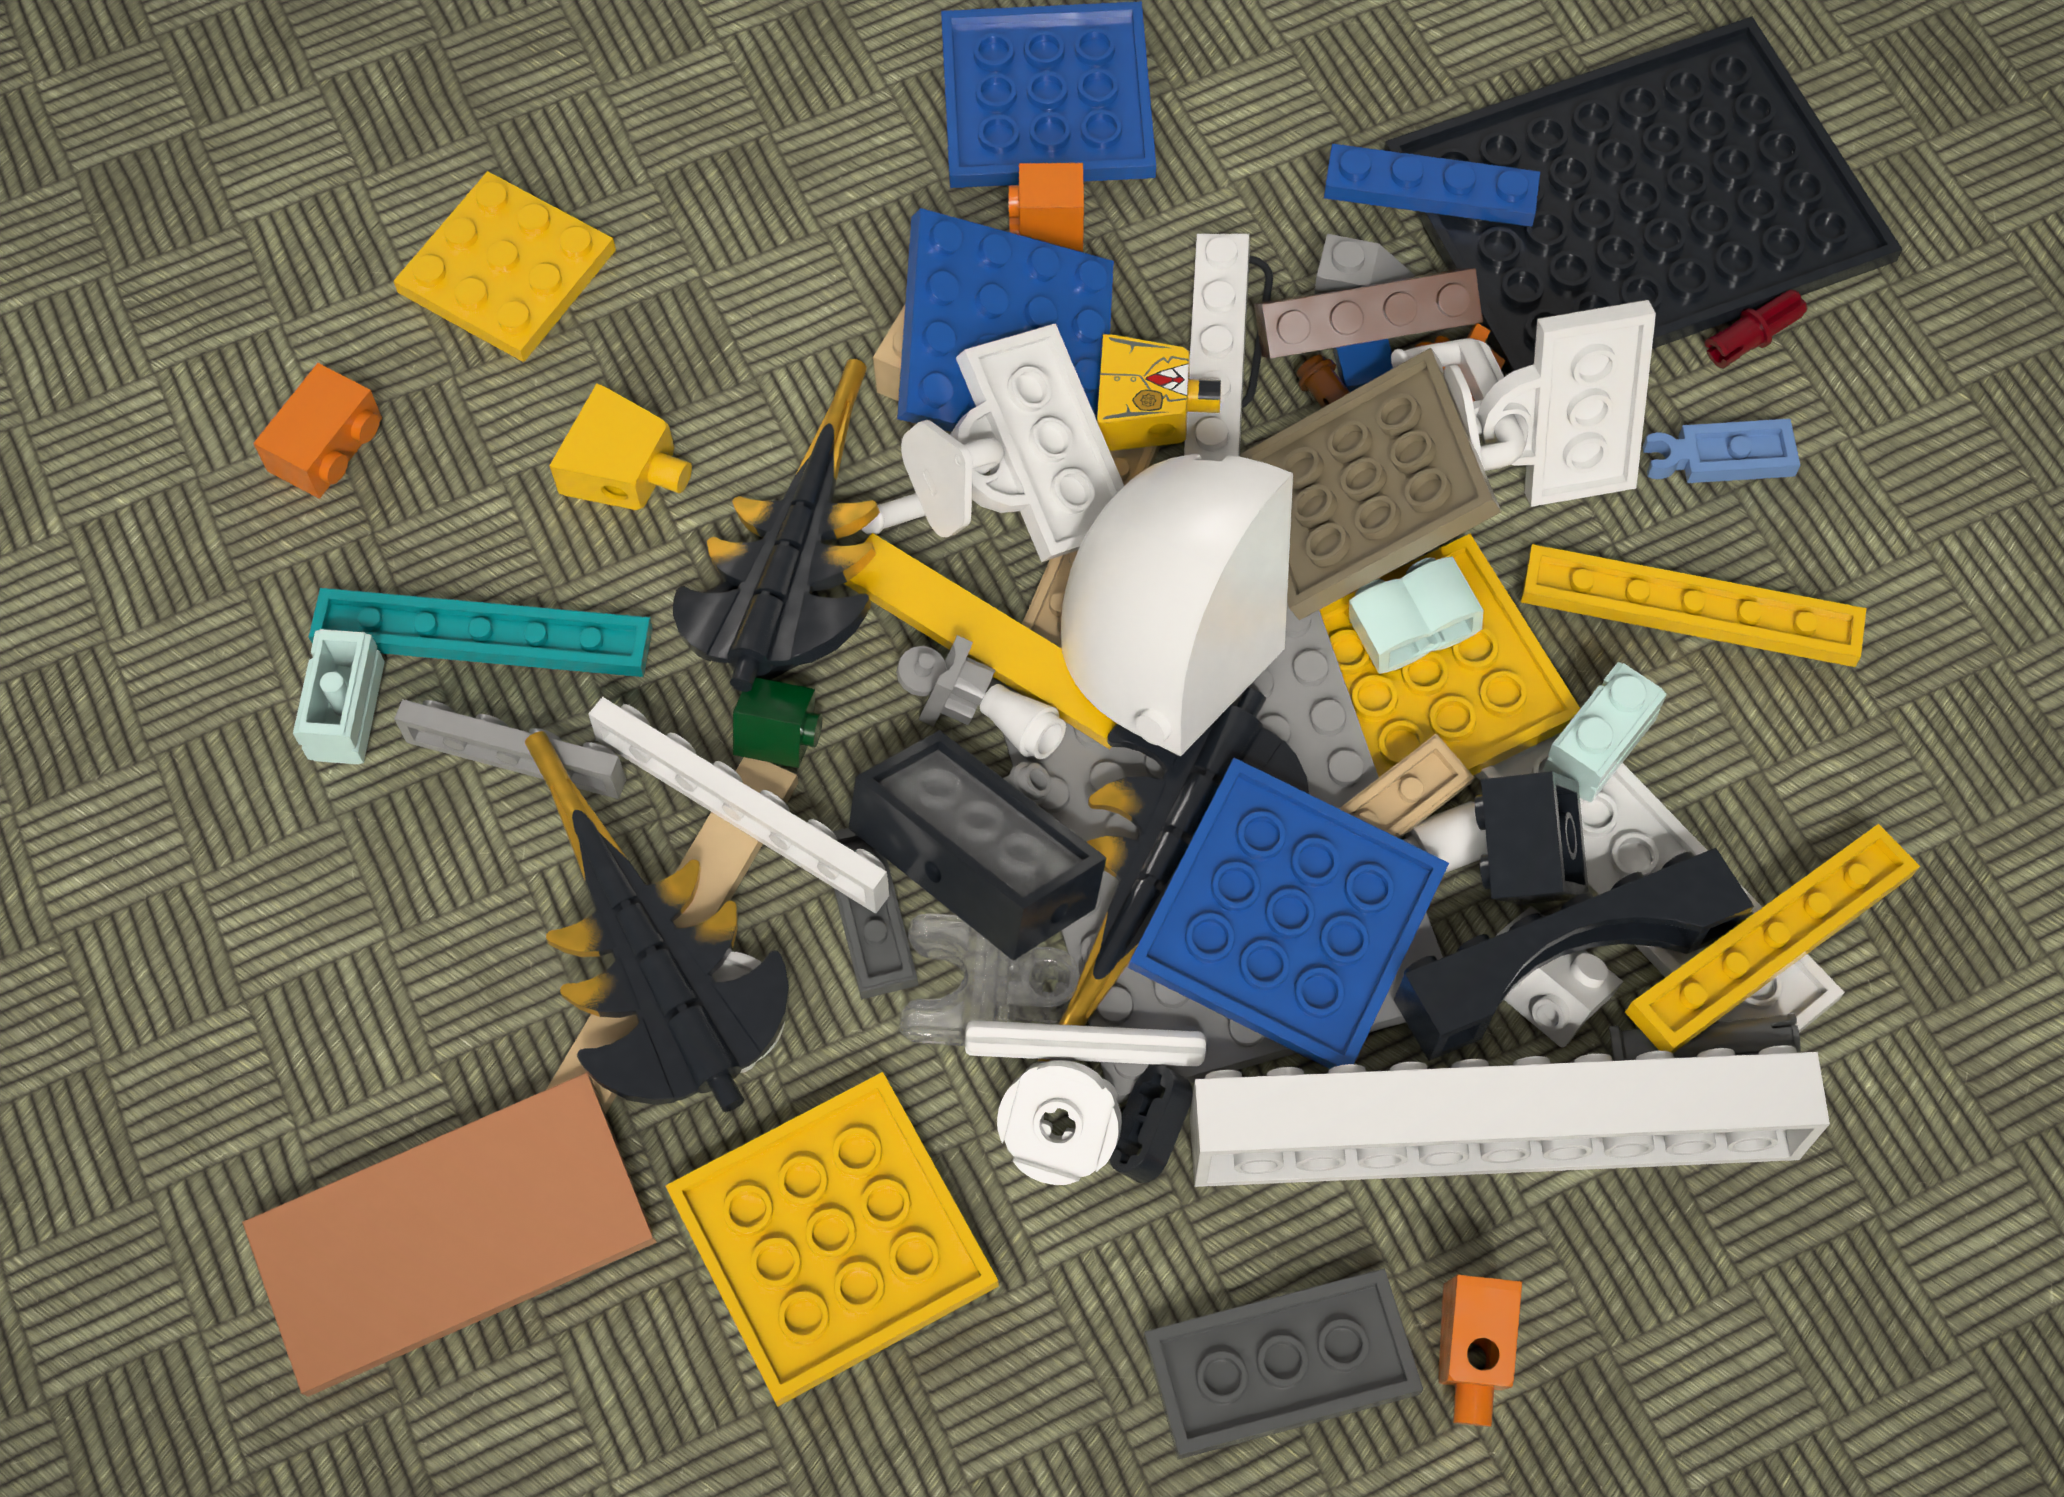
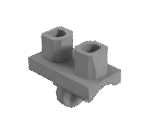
M957 635L945 660L933 648L925 646L912 647L902 655L898 662L896 673L903 689L917 696L930 695L918 719L919 721L934 727L941 713L969 725L977 707L984 698L995 672V669L967 657L973 642Z

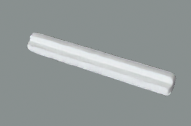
M979 1020L968 1022L965 1030V1050L971 1056L1197 1067L1204 1062L1206 1055L1205 1035L1199 1031Z

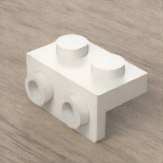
M1530 906L1496 936L1508 932L1514 923L1530 914L1539 913L1542 918L1545 916ZM1580 950L1561 956L1536 969L1514 987L1504 1000L1558 1046L1565 1047L1574 1038L1585 1021L1614 995L1623 981L1612 973L1601 959L1589 954L1586 950Z

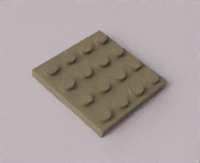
M1432 348L1425 350L1239 455L1240 457L1264 462L1293 473L1287 603L1289 609L1299 620L1502 512L1445 380L1442 364Z

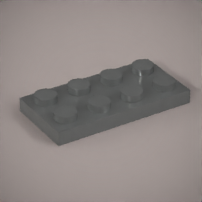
M1385 1268L1144 1332L1145 1344L1178 1460L1418 1396L1423 1391Z

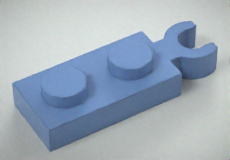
M1791 419L1683 425L1678 436L1679 439H1675L1666 433H1652L1646 436L1642 447L1643 453L1658 452L1666 458L1663 460H1651L1647 476L1652 479L1667 478L1675 470H1685L1687 483L1795 477L1800 467Z

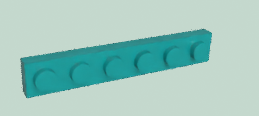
M320 588L308 638L313 643L315 631L320 629L365 632L372 635L377 645V650L382 654L644 677L653 626L650 617Z

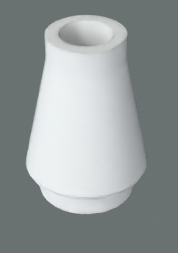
M1001 684L992 686L985 693L980 703L981 713L989 717L1025 757L1034 756L1037 759L1048 757L1056 750L1064 737L1066 723L1059 718V712L1055 707L1010 691Z

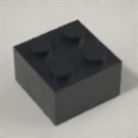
M1553 771L1481 779L1482 795H1476L1475 816L1479 829L1486 830L1488 854L1481 855L1480 874L1484 888L1486 890L1491 889L1492 899L1521 905L1570 900L1580 894L1589 892L1578 781Z

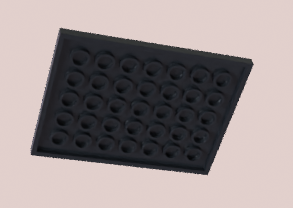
M1753 16L1385 141L1384 151L1540 171L1536 213L1532 227L1416 211L1448 270L1461 268L1476 269L1483 320L1479 324L1490 330L1487 340L1493 351L1505 360L1502 367L1507 375L1515 370L1534 364L1537 319L1649 300L1656 313L1652 349L1738 319L1743 311L1749 308L1756 311L1788 290H1796L1802 296L1897 262L1903 250Z

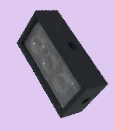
M937 731L855 777L849 829L1011 960H1016L1096 908L1107 858L942 731Z

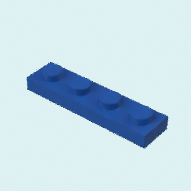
M1332 144L1324 198L1532 227L1536 213L1540 171Z

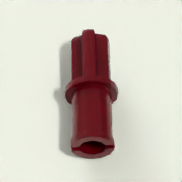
M1788 290L1756 311L1750 308L1743 311L1740 319L1733 325L1705 340V347L1710 348L1706 351L1709 358L1717 367L1724 369L1756 347H1767L1771 344L1773 335L1802 318L1808 309L1807 304L1801 298L1798 291Z

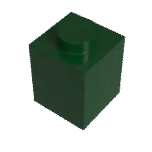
M756 678L750 691H742L733 711V755L799 768L807 747H816L821 734L823 717L822 714L814 713L815 689Z

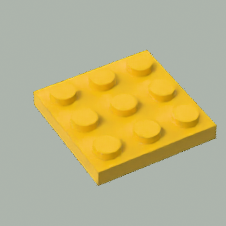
M487 171L393 282L397 292L518 360L525 362L614 254L616 248L612 237Z

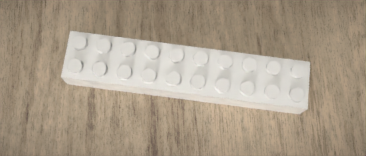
M1787 1045L1765 1048L1758 1053L1759 1055L1736 1056L1735 1051L1732 1049L1716 1048L1703 1051L1697 1057L1674 1058L1673 1053L1668 1051H1652L1638 1055L1636 1060L1612 1061V1057L1607 1054H1588L1576 1058L1574 1063L1551 1064L1550 1059L1547 1057L1532 1056L1518 1059L1513 1062V1065L1489 1066L1486 1060L1467 1059L1452 1064L1451 1068L1427 1069V1065L1422 1062H1403L1393 1065L1390 1071L1366 1072L1365 1067L1361 1065L1348 1064L1333 1067L1326 1074H1304V1071L1300 1068L1282 1067L1269 1071L1267 1076L1242 1077V1073L1239 1071L1218 1070L1208 1073L1205 1079H1195L1190 1111L1194 1187L1800 1160L1829 1126L1830 1122L1818 1052L1797 1053L1795 1047Z

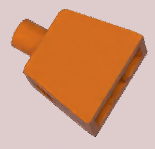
M1456 1275L1443 1284L1438 1379L1439 1384L1456 1386L1453 1423L1492 1427L1494 1390L1502 1391L1513 1386L1522 1291L1521 1281ZM1470 1344H1475L1484 1351L1486 1365L1483 1370L1476 1369L1469 1363L1467 1355Z

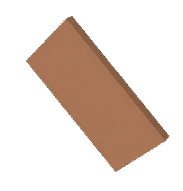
M588 1073L570 1079L242 1222L301 1394L307 1397L657 1243Z

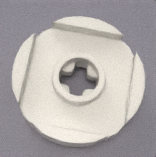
M1069 1060L1033 1063L1013 1081L1001 1101L997 1117V1128L1001 1142L1003 1143L1005 1140L1007 1149L1014 1156L1012 1161L1027 1176L1040 1182L1054 1185H1067L1077 1182L1080 1177L1090 1175L1095 1170L1097 1172L1110 1159L1118 1143L1122 1126L1121 1111L1117 1103L1118 1094L1111 1082L1102 1079L1097 1072L1083 1064ZM1057 1108L1068 1111L1069 1118L1075 1121L1076 1129L1067 1128L1062 1136L1053 1134L1052 1123L1044 1120L1045 1112L1054 1113Z

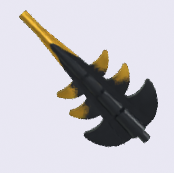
M858 359L847 361L832 404L783 500L759 501L741 496L733 499L732 503L740 521L750 532L764 538L748 543H733L717 537H711L707 540L709 556L720 576L732 585L738 586V588L721 593H703L691 590L685 586H680L676 590L673 599V617L684 643L698 657L707 661L731 663L735 669L730 685L738 691H750L756 676L768 674L772 666H798L812 663L836 651L857 631L870 609L871 600L865 593L842 598H824L812 595L813 591L831 589L848 582L860 573L876 555V551L870 542L843 547L823 544L824 540L839 539L856 533L866 527L880 513L878 505L874 500L858 503H832L852 409L867 370L865 363Z
M1247 688L1237 706L1230 705L1182 756L1159 745L1147 742L1141 736L1119 724H1116L1108 735L1107 742L1110 746L1125 747L1139 751L1155 760L1165 773L1162 780L1148 776L1125 777L1100 788L1090 795L1088 799L1090 808L1117 813L1131 821L1139 829L1140 833L1137 840L1121 836H1104L1086 841L1107 858L1104 871L1117 878L1119 884L1059 1025L1085 1026L1088 1019L1128 966L1233 758L1309 794L1307 776L1296 753L1284 740L1268 729L1263 728V724L1256 718L1266 701V697L1261 692ZM1038 1059V1062H1039V1061L1048 1062V1061H1051V1060H1053V1059Z
M544 731L533 733L525 740V745L550 789L596 912L576 924L548 931L546 934L547 942L550 946L567 954L579 957H596L612 953L615 962L605 972L592 979L579 983L563 984L560 988L561 995L578 1009L595 1016L622 1018L636 1014L639 1021L638 1025L628 1035L612 1044L598 1048L580 1049L577 1053L579 1062L599 1085L628 1101L659 1105L675 1103V1101L686 1099L698 1092L708 1093L712 1091L723 1112L736 1109L745 1100L734 1079L740 1074L742 1069L750 1066L761 1056L765 1055L776 1042L787 1018L789 984L786 966L781 954L776 950L771 951L765 960L750 973L735 980L716 982L712 974L723 965L734 946L738 930L736 903L727 901L708 920L692 927L677 928L673 921L680 917L692 903L699 886L701 872L699 861L692 859L670 877L654 884L646 885L570 779L547 734Z

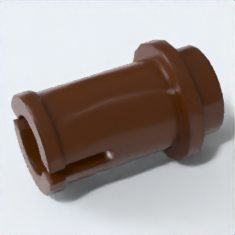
M1319 354L1304 362L1297 370L1296 375L1300 379L1298 383L1302 391H1309L1321 408H1324L1349 394L1350 391L1334 372L1336 369L1334 361L1332 359H1325L1323 355Z

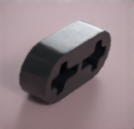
M1154 1065L1146 1069L1139 1076L1121 1116L1120 1137L1109 1159L1113 1169L1138 1183H1148L1156 1179L1163 1172L1191 1105L1193 1093L1188 1079L1164 1065Z

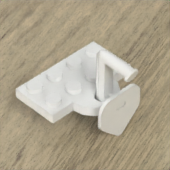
M1649 300L1537 319L1534 364L1515 370L1505 377L1490 347L1486 343L1473 338L1429 344L1405 351L1396 349L1392 352L1391 361L1393 368L1425 350L1432 348L1439 358L1442 367H1445V380L1484 470L1500 469L1509 465H1526L1524 493L1531 507L1636 489L1656 313ZM1478 434L1481 435L1482 440H1483V442H1484L1485 445L1480 446V440H1479V435H1478Z
M1056 323L965 349L956 357V360L976 407L961 417L950 435L930 420L918 422L904 434L901 443L902 458L915 493L879 504V515L866 527L862 528V531L867 535L872 533L877 535L884 528L926 516L930 526L939 536L949 537L957 534L970 524L973 500L981 507L999 513L1020 511L1041 562L1079 550L1085 535L1108 502L1124 487V484ZM988 471H990V475H989V476H985V475H984V474H986Z

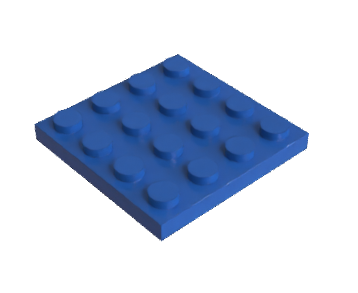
M1142 1L941 11L950 188L1019 185V163H1083V182L1156 178V157Z
M920 208L911 216L897 419L916 424L924 420H930L942 430L952 432L961 417L976 407L956 357L965 349L1056 323L1097 420L1103 334H1110L1114 261Z
M1233 758L1129 962L1128 968L1329 1069L1340 1065L1354 1064L1449 863Z

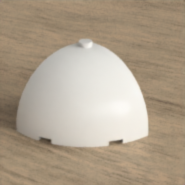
M1200 454L1179 456L1154 464L1137 474L1103 508L1085 535L1070 569L1062 604L1061 646L1067 669L1083 695L1100 712L1115 723L1141 736L1147 742L1159 745L1182 756L1285 649L1293 473L1264 462L1239 456L1228 455L1222 461L1202 460Z

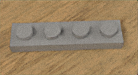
M402 699L394 718L406 743L541 779L544 778L526 747L525 740L533 733L544 731L570 779L578 789L619 799L627 780L619 756L615 755L611 749L597 743L586 742L583 746L567 743L554 733L544 729L532 728L529 732L510 728L505 722L494 716L478 714L476 718L457 714L449 706L433 700H425L422 704Z

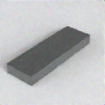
M849 828L833 831L838 842L854 852L857 849H864L870 852L882 862L885 871H887L889 897L876 914L834 888L861 1000L918 986V978L887 859Z

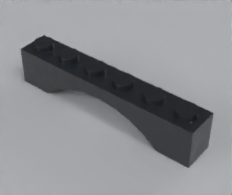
M1717 848L1696 856L1692 852H1684L1665 863L1661 870L1644 876L1642 872L1629 874L1615 883L1611 890L1593 897L1590 892L1580 894L1570 899L1561 907L1560 911L1543 918L1539 913L1530 914L1518 920L1510 927L1508 932L1491 939L1487 934L1478 935L1463 943L1454 954L1439 960L1434 955L1417 960L1404 971V976L1394 1001L1428 1061H1431L1481 1040L1495 1011L1509 992L1533 971L1561 956L1591 947L1619 944L1661 947L1688 954L1714 943L1746 920L1754 905Z

